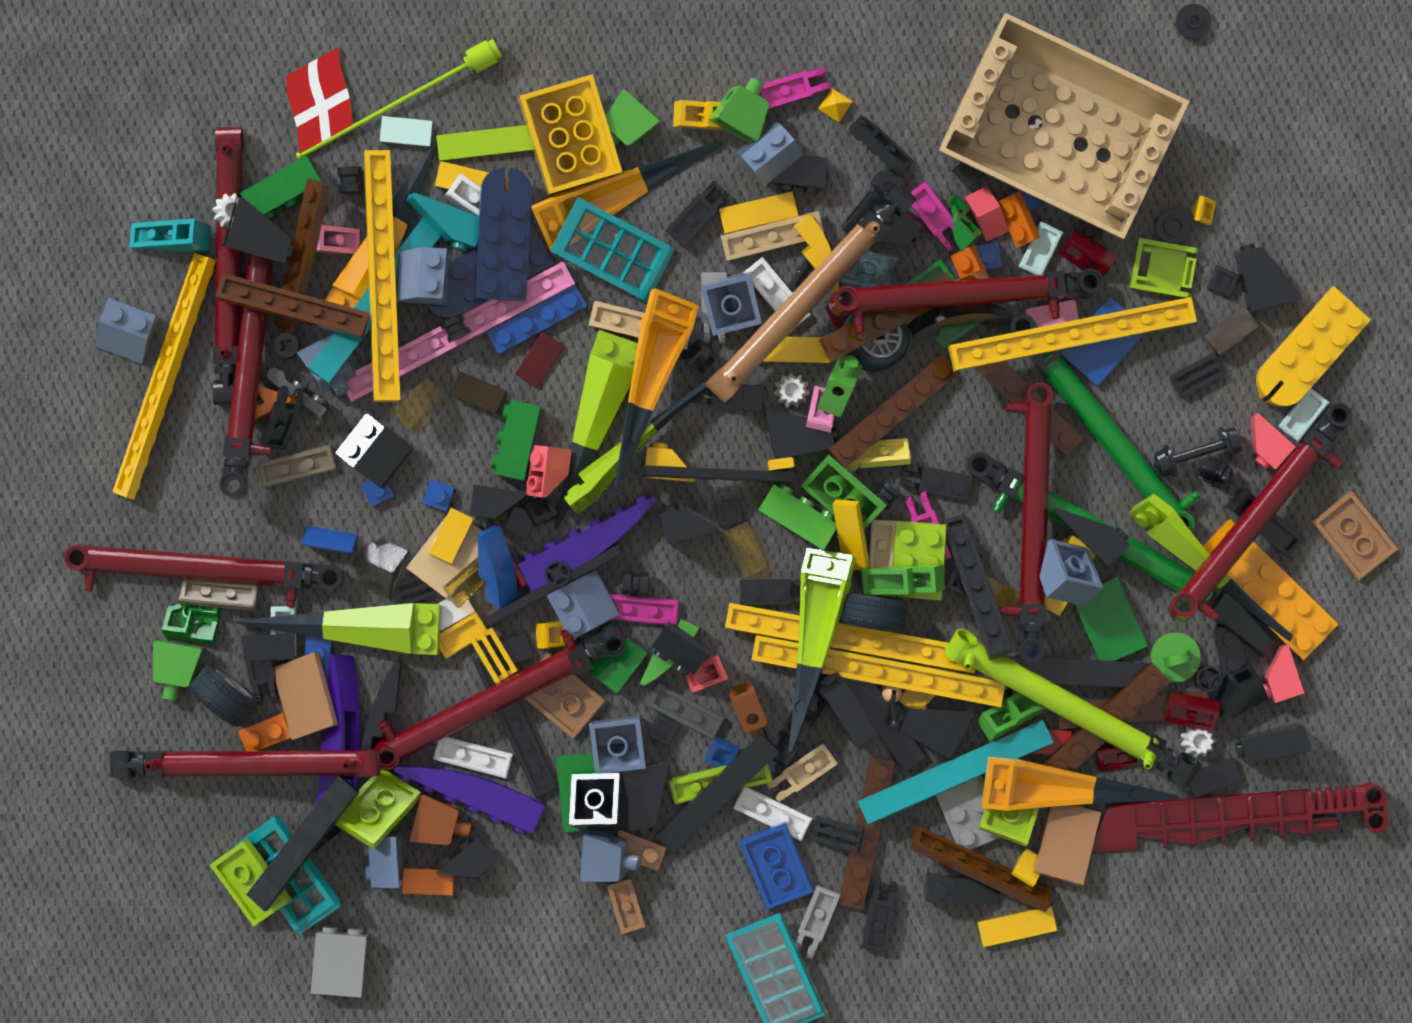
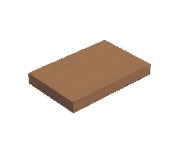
M1352 490L1311 521L1358 581L1399 550Z
M313 652L273 667L291 740H299L338 725L318 652Z
M548 652V653L545 655V657H544L541 661H543V660H545V659H547V658H549V657H551V656H553V655H551V654ZM575 674L524 698L573 740L606 702L603 697Z
M1077 805L1049 807L1033 873L1083 886L1101 812Z

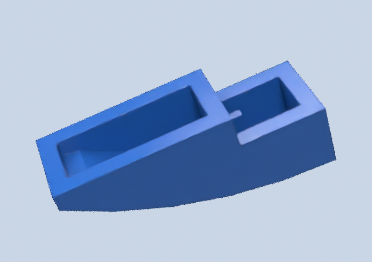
M496 524L478 534V576L485 580L486 602L498 609H502L518 600V590L512 557L500 526Z

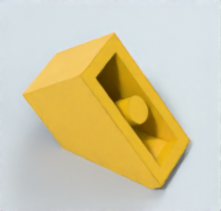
M653 443L652 447H647L645 466L686 467L672 449H667L668 444ZM645 477V478H655V479H665V480L695 482V479Z

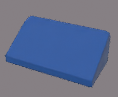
M308 526L302 544L309 547L353 553L355 551L357 535Z

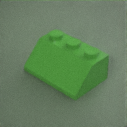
M830 455L824 458L801 485L833 515V503L835 500L859 501L864 529L887 506Z
M780 483L779 486L773 484L758 511L824 551L836 530L835 516L825 510L819 513L813 509L815 504L803 496L800 500L791 495L793 490Z

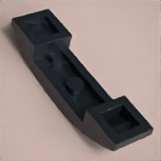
M993 303L937 307L920 315L908 323V328L914 340L939 336V327L985 321L988 328L1011 325L1012 318L1005 307Z

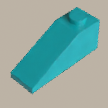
M415 192L408 195L407 201L446 242L453 244L452 248L466 252L467 249L471 250L476 247L479 216Z
M195 218L131 223L129 248L174 252L210 251L212 226Z

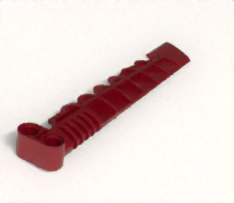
M1368 782L1362 785H1354L1353 789L1345 786L1342 790L1337 786L1335 790H1330L1329 787H1326L1325 791H1320L1319 788H1316V792H1311L1310 789L1112 804L1108 805L1098 827L1091 854L1138 850L1137 836L1161 839L1163 848H1167V840L1190 843L1192 846H1196V843L1220 836L1221 843H1225V834L1248 828L1250 841H1254V827L1278 830L1279 839H1283L1284 831L1306 834L1309 837L1313 835V832L1337 831L1338 827L1336 816L1312 817V814L1360 811L1362 824L1369 831L1380 833L1388 825L1386 793L1378 784ZM1372 789H1377V799L1368 801L1367 793ZM1374 814H1379L1380 822L1375 826H1370L1369 818Z

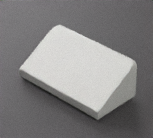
M460 173L444 197L463 211L479 216L481 187Z

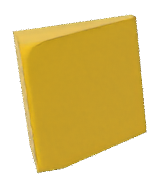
M561 622L535 624L538 649L565 647L561 636V631L564 630Z
M1026 848L1017 859L1012 875L1029 886L1034 887L1040 874L1033 873L1038 854Z

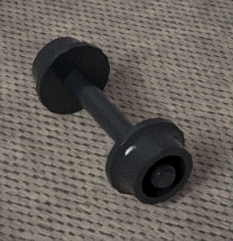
M1220 427L1218 428L1220 440L1172 455L1169 446L1164 445L1162 450L1154 453L1155 464L1153 467L1158 469L1161 477L1169 475L1177 477L1176 464L1223 449L1227 459L1230 460L1234 454L1242 452V437L1238 435L1234 427L1228 429Z

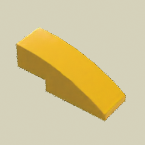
M688 100L674 102L673 127L725 130L709 121L710 116L720 102Z
M808 213L793 227L809 245L801 253L816 269L831 253V249L821 228L812 215ZM838 282L833 286V292L839 289Z

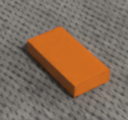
M403 868L402 894L453 896L454 878L439 877L436 874L439 869Z

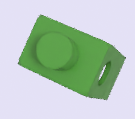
M750 78L746 87L740 85L732 87L712 113L709 121L747 143L757 142L760 138L769 107V102L759 96L764 84L757 79Z
M625 89L620 92L606 114L614 146L621 142L627 149L660 124V121Z
M842 356L837 359L817 406L818 409L839 418L841 417L862 369V365L859 364L855 357ZM836 386L843 389L840 396L833 392Z
M154 640L153 682L165 684L162 698L177 700L180 686L190 687L196 676L205 648Z

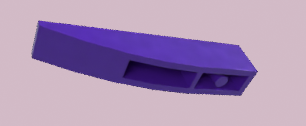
M648 494L634 500L635 506L626 509L624 505L611 512L613 517L605 521L603 517H600L589 523L591 528L583 532L578 528L566 534L568 539L559 544L556 539L544 545L546 551L538 555L533 551L521 557L523 562L518 564L531 592L549 583L546 580L545 571L552 562L563 561L570 567L572 572L600 555L641 519L656 502L655 497L649 498Z
M330 654L327 685L338 725L323 730L321 750H360V706L353 656ZM319 776L316 804L338 776ZM343 776L357 789L358 777Z
M397 765L394 769V772L398 773L397 778L411 783L412 780L421 783V789L433 794L435 790L445 794L443 798L457 804L458 801L467 804V809L474 813L480 814L483 811L490 814L489 819L503 825L504 822H508L514 825L513 830L524 835L527 832L533 833L546 805L501 783L469 773L414 765Z

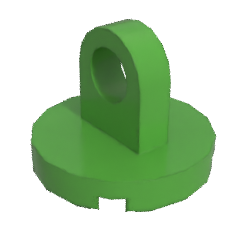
M1179 632L1166 633L1159 637L1151 648L1150 663L1152 662L1170 682H1183L1191 678L1198 670L1201 662L1200 649L1197 643L1186 634Z

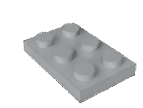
M983 776L936 796L955 843L970 850L1000 838L978 829L984 812V808L981 806L985 782Z

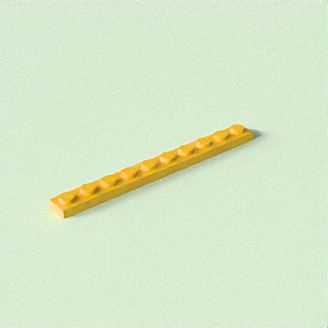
M365 150L364 173L374 402H399L400 380L390 150Z
M194 253L112 491L123 497L134 500L140 488L141 478L147 467L148 458L156 441V435L161 420L164 417L166 405L172 394L177 373L181 368L185 350L189 345L192 329L197 321L201 303L205 298V291L214 271L216 260Z
M1192 297L953 344L948 346L953 371H959L1193 324L1197 322Z
M729 603L725 629L798 642L800 616ZM838 623L830 646L833 649L970 674L975 673V668L972 667L970 670H966L964 664H957L945 655L944 650L948 645L947 642Z
M756 635L752 660L797 669L798 642ZM829 649L822 670V674L831 675L837 672L844 678L997 707L1002 706L1005 685L994 679L835 649Z

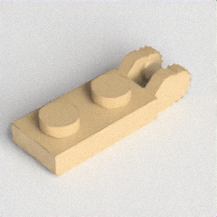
M822 743L782 770V773L775 777L773 782L766 785L769 789L774 788L787 778L791 786L777 794L775 798L779 802L796 791L797 793L838 763L825 744Z

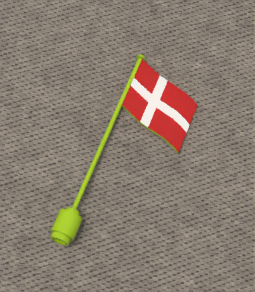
M493 39L488 42L484 40L465 51L467 56L463 58L464 64L354 124L351 99L341 69L340 47L328 52L286 76L287 96L298 133L299 151L296 153V158L299 160L467 67L470 71L475 69L477 73L496 64L498 59L503 57Z

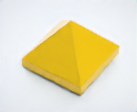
M831 88L818 110L839 123L853 101Z
M1199 196L1191 208L1195 221L1211 226L1216 201L1205 196Z

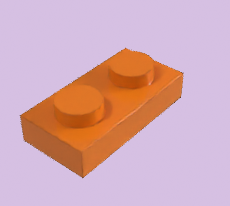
M1021 191L998 201L1016 248L1041 238Z
M284 713L238 731L246 751H258L291 738Z

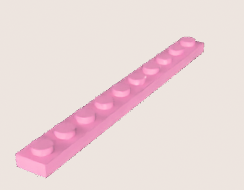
M561 262L527 280L526 302L489 300L462 314L464 317L463 322L465 326L470 328L471 333L459 340L449 343L446 331L438 327L398 348L399 377L574 285L575 282L565 263ZM372 362L356 370L355 377L347 380L350 387L347 394L351 402L373 391Z

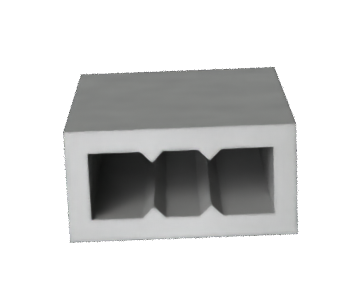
M323 926L322 930L316 932L311 994L358 998L363 996L369 934H363V929L348 928V932H339L338 927Z

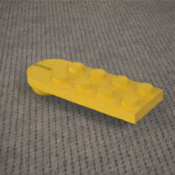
M1331 287L1259 368L1256 376L1259 398L1266 397L1280 381L1281 387L1265 403L1277 407H1288L1300 401L1371 319L1336 287Z

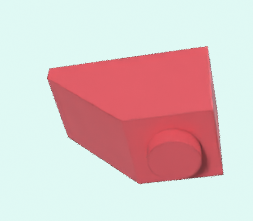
M1259 413L1253 414L1251 417L1253 454L1257 456L1255 461L1265 470L1268 468L1275 470L1296 446Z
M1286 644L1279 646L1264 676L1265 684L1263 686L1271 702L1277 703L1304 694L1289 645Z

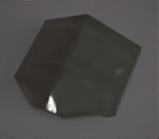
M381 538L364 546L358 551L354 560L359 584L390 598L410 551Z

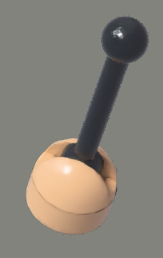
M883 685V698L885 701L890 702L892 721L889 726L892 730H897L900 724L896 718L895 703L902 697V688Z

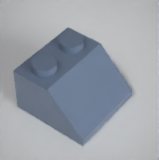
M773 122L765 128L757 142L747 143L735 152L737 157L763 186L767 185L803 156L793 137L777 122Z
M428 247L400 251L396 302L447 305L451 263L449 251L445 248Z
M751 272L726 277L700 286L713 336L762 324Z
M108 298L99 321L95 347L143 364L160 317Z
M1053 539L1048 541L1040 572L1044 593L1047 598L1085 606L1103 589L1088 548Z
M597 570L547 595L564 630H568L573 639L620 615Z
M640 715L590 721L589 728L595 774L646 769Z
M400 832L389 833L375 849L364 844V854L369 856L370 865L365 868L366 881H371V887L400 888L403 884Z

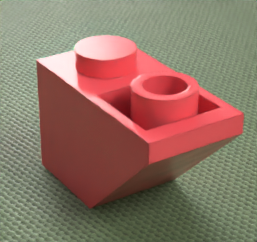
M532 445L526 495L546 498L568 476L572 450Z

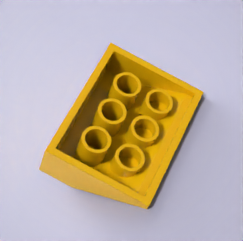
M593 74L519 96L518 101L548 196L622 172Z

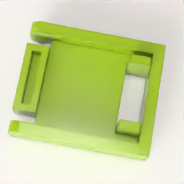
M1138 238L1129 288L1189 298L1190 293L1181 292L1180 289L1181 287L1192 288L1197 259L1186 257L1187 253L1197 254L1198 248ZM1142 252L1150 254L1146 277L1138 276Z

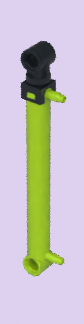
M957 629L944 650L945 655L957 664H964L966 670H970L973 667L1137 758V764L1145 769L1153 771L1156 767L1157 770L1162 772L1166 768L1169 770L1167 772L1169 780L1179 787L1188 788L1202 767L1200 761L1193 755L1181 752L1178 757L1174 756V750L1166 747V740L1153 733L1149 736L1013 660L1005 656L989 660L984 644L978 642L977 637L965 629Z

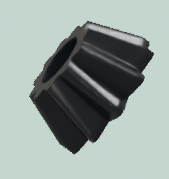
M1213 458L1198 469L1200 472L1198 475L1212 487H1217L1219 490H1228L1232 484L1233 470L1226 462Z

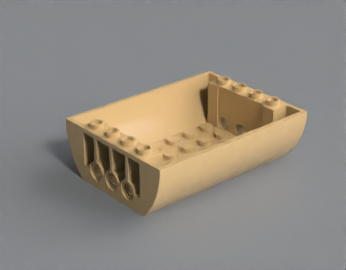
M1005 13L987 46L938 151L1123 240L1190 101ZM1010 105L1017 107L1019 116L1015 119L1008 118L1005 114L1006 107ZM1036 116L1043 121L1040 129L1034 130L1029 127L1028 119L1030 117ZM1075 139H1084L1087 143V149L1082 152L1077 151L1073 145ZM1100 149L1107 150L1110 155L1109 161L1100 162L1096 157L1097 151Z

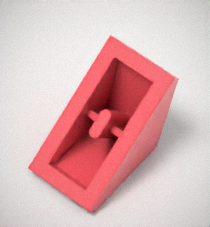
M988 186L964 197L986 242L1009 232L1001 206Z
M718 654L704 660L695 675L690 672L687 676L684 675L692 693L728 679Z

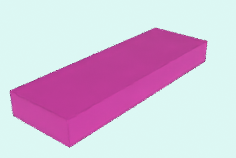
M610 594L620 615L611 620L664 625L670 621L677 626L679 600Z

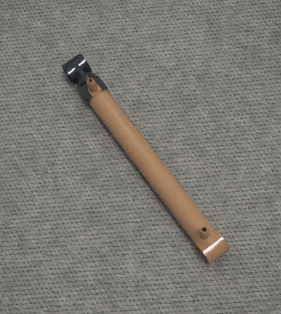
M899 181L894 183L881 198L884 204L881 207L876 204L872 208L877 215L868 210L851 232L735 355L709 379L705 386L723 403L729 400L750 374L867 250L887 233L889 228L883 222L885 221L891 226L895 222L892 219L894 214L898 217L902 216L914 204L917 198Z

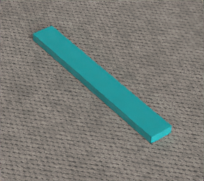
M424 218L420 220L394 254L396 291L400 251L419 247L432 248L441 237ZM369 288L355 305V309L370 313ZM370 318L366 327L364 337L371 329ZM335 332L310 364L308 370L329 384L362 339Z
M1041 720L858 801V804L867 824L871 825L986 774L988 756L1021 759L1053 745V740L1044 721Z

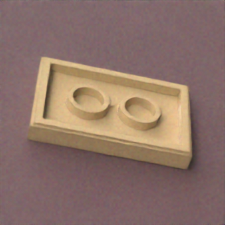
M443 520L406 569L447 599L478 559V534L482 530L473 523L452 565L429 554L443 525Z

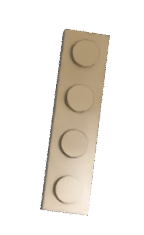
M819 211L809 213L824 234ZM807 214L720 235L726 260L805 241L793 225Z
M594 301L589 326L639 338L642 314L645 313ZM690 336L687 342L685 343L683 349L687 350Z

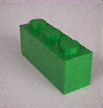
M304 156L240 194L265 217L271 220L277 216L275 212L284 207L285 210H288L299 203L297 199L303 196L307 179L322 182L309 157Z
M514 400L510 401V405L505 404L502 419H505L506 423L504 430L499 429L496 444H501L499 454L494 453L491 468L495 469L494 474L525 481L541 412L540 406Z

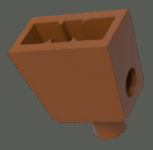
M751 680L727 688L744 733L750 732L753 740L761 732L768 737L764 726L768 725ZM750 714H755L753 717H747Z
M422 793L409 841L451 845L454 835L465 838L469 837L472 823L458 820L460 808L427 793Z

